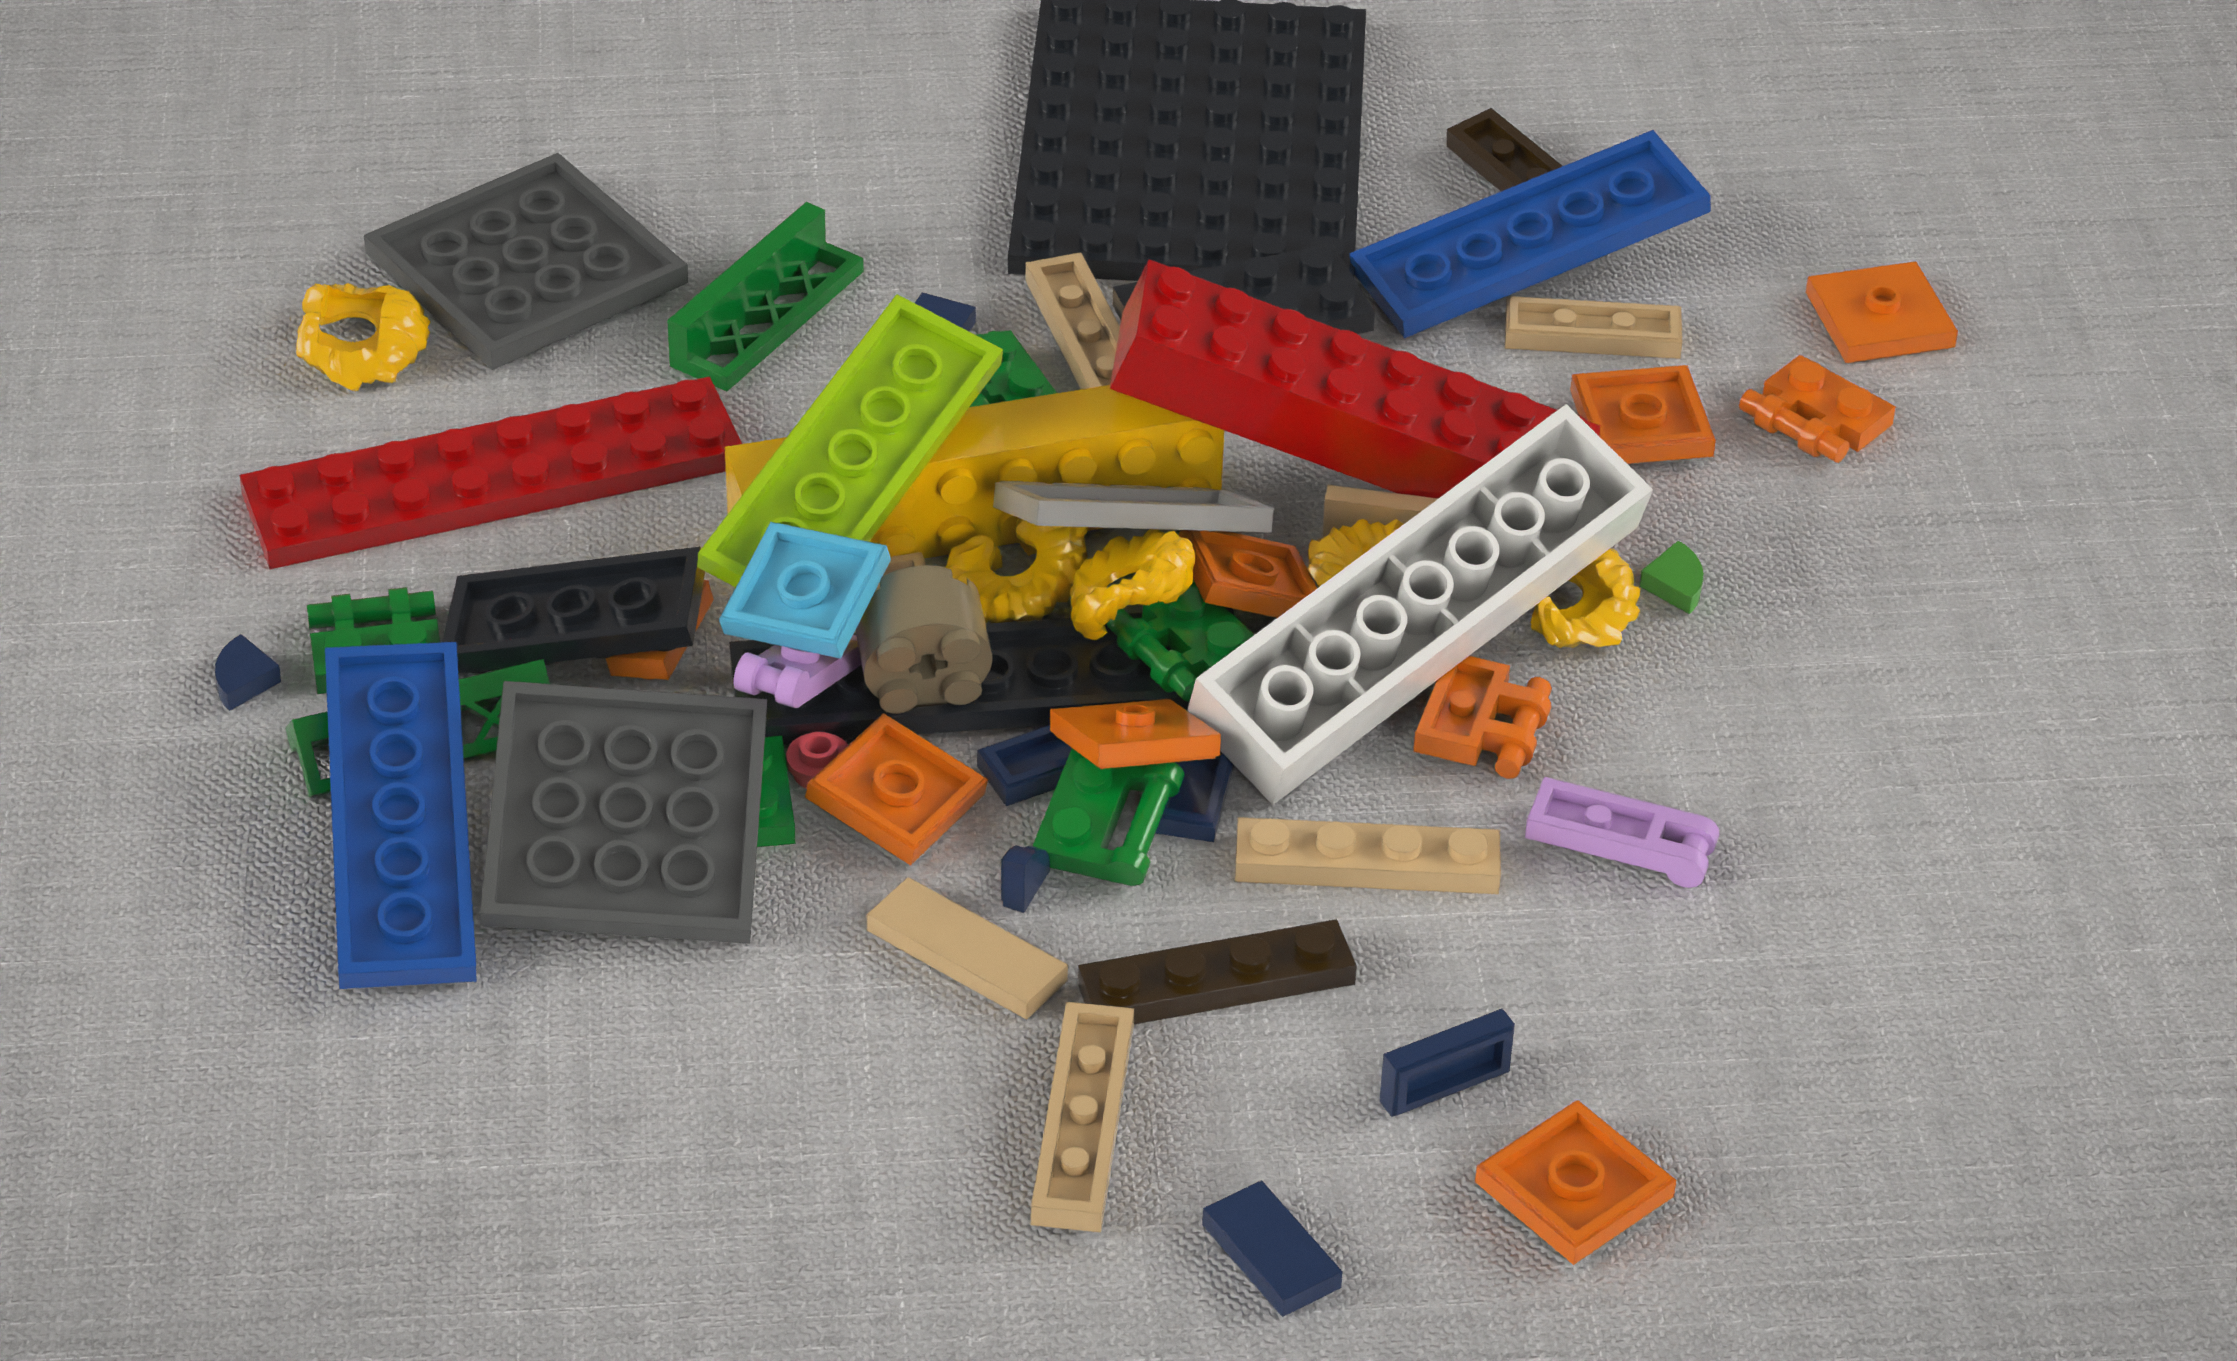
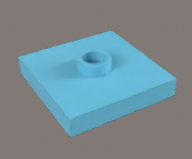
M770 522L719 618L723 633L841 659L891 561L887 545Z

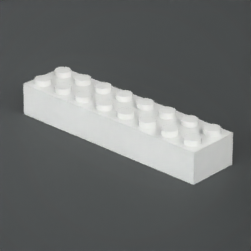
M1565 404L1197 677L1187 711L1221 734L1220 751L1274 805L1634 531L1641 521L1653 489Z

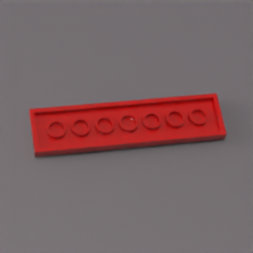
M709 376L695 380H683L675 384L637 392H625L618 396L580 404H568L560 408L537 413L510 416L502 420L470 427L448 429L441 433L408 440L391 441L383 445L360 450L329 454L321 458L298 463L271 466L263 470L240 474L239 476L242 496L270 570L726 472L725 447L739 445L742 442Z

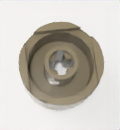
M921 565L899 569L885 575L880 580V589L874 592L855 630L866 685L879 698L880 706L886 712L900 714L914 707L938 706L947 703L965 705L973 702L981 695V683L988 675L992 665V652L980 595L975 584L968 578L967 585L953 579L951 569L941 566Z

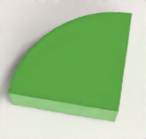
M1677 541L1641 570L1639 587L1690 614L1700 601L1704 575L1701 562L1689 547Z

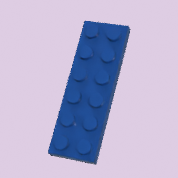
M1651 130L1349 253L1350 262L1355 267L1354 275L1401 335L1407 338L1711 212V198L1708 191L1657 133Z
M439 642L325 648L339 989L477 982L457 643Z

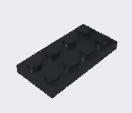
M1333 244L1310 246L1303 250L1267 257H1254L1246 261L1211 268L1203 267L1189 272L1193 276L1223 287L1241 290L1250 297L1277 307L1298 311L1307 318L1340 330H1349L1357 334L1374 331L1375 311ZM1137 282L1113 286L1112 305L1120 320Z
M701 547L457 576L442 642L457 643L458 674L469 672L485 673L544 659L545 665H549L554 662L588 658L605 659L613 655L655 650L664 652L693 646L705 571L697 567L698 552L701 550Z

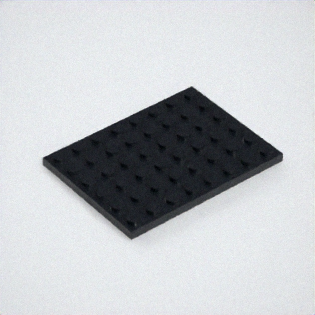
M1041 0L1008 250V274L1026 275V262L1081 252L1095 279L1138 281L1149 259L1169 267H1178L1190 272L1198 268H1211L1246 261L1254 257H1267L1303 250L1310 246L1333 244L1354 277L1355 267L1350 262L1349 253L1356 250L1366 9H1351L1343 5L1329 7L1296 6L1288 2L1275 4L1242 3L1238 0Z

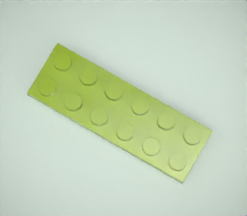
M896 294L698 552L697 567L736 588L770 522L870 542L1000 367L1003 349Z

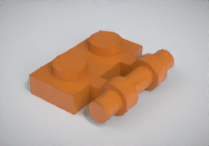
M1798 355L1764 381L1763 395L1753 389H1748L1739 402V409L1754 417L1756 426L1773 434L1780 431L1798 441V448L1813 457L1823 455L1836 463L1844 459L1849 448L1859 452L1892 426L1896 406L1870 393L1868 390L1855 385L1802 355Z
M1468 656L1436 681L1415 731L1413 752L1476 766L1482 750L1494 752L1498 756L1495 764L1497 774L1506 779L1516 778L1521 767L1531 762L1537 746V739L1534 736L1535 731L1545 725L1552 708L1549 699L1552 690L1551 684L1541 677L1531 678L1526 687L1509 683L1510 665ZM1497 713L1510 715L1513 721L1510 724L1494 719Z

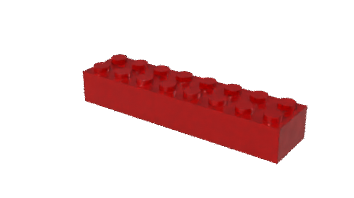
M1150 259L1122 312L1110 389L1392 492L1437 499L1557 411V409L1535 402L1523 394L1505 391L1478 381L1466 373L1448 370L1421 360L1409 352L1391 349L1364 339L1355 332L1334 328L1307 318L1298 311L1277 307L1250 297L1241 290L1223 287L1193 276L1184 269L1169 267ZM1578 415L1600 437V425L1589 422Z

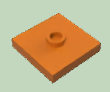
M1916 261L1808 276L1805 293L1845 363L1948 349L1956 346L1958 330Z
M1688 365L1572 374L1570 392L1578 415L1589 422L1600 425V438L1627 464L1714 457L1716 440Z
M1180 530L1179 532L1181 538H1187L1193 544L1195 552L1193 579L1205 603L1278 618L1317 589L1294 545L1229 531Z
M1171 699L1050 709V731L1100 769L1215 759L1216 756H1220L1221 734Z
M883 713L808 782L805 798L911 866L984 796L988 779Z
M1579 1100L1574 1101L1478 1164L1475 1183L1573 1265L1673 1198L1677 1181Z

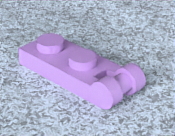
M856 635L852 636L841 659L779 645L772 646L760 655L747 652L740 658L734 674V688L751 695H757L762 691L775 695L777 703L799 708L862 665Z
M1544 777L1527 818L1525 838L1663 872L1676 885L1692 888L1702 883L1709 866L1706 856L1713 853L1720 833L1716 823L1702 815Z

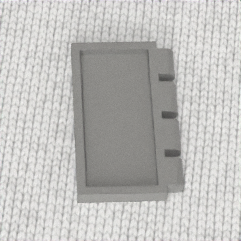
M1000 481L995 482L993 502L994 508L1037 526L1272 533L1274 512L1273 507L1227 490L1199 487L1169 486L1162 488L1159 486L1140 485L1104 486L1102 484L1082 483L1046 484L1044 482Z

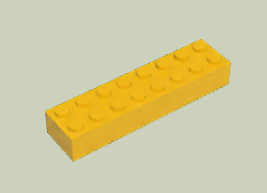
M1110 385L969 407L870 542L887 545L890 557L922 552L924 559L949 555L953 547L965 543L977 534L990 537L996 546L1019 543L1016 536V525L1019 518L993 507L995 482L1000 481L1044 482L1046 484L1082 483L1102 484L1104 486L1140 485L1159 486L1162 488L1169 486L1199 487L1222 490L1224 430L1110 389ZM787 437L725 447L727 513L731 511ZM1089 527V530H1088V531L1097 530V529H1103V528H1099V527Z

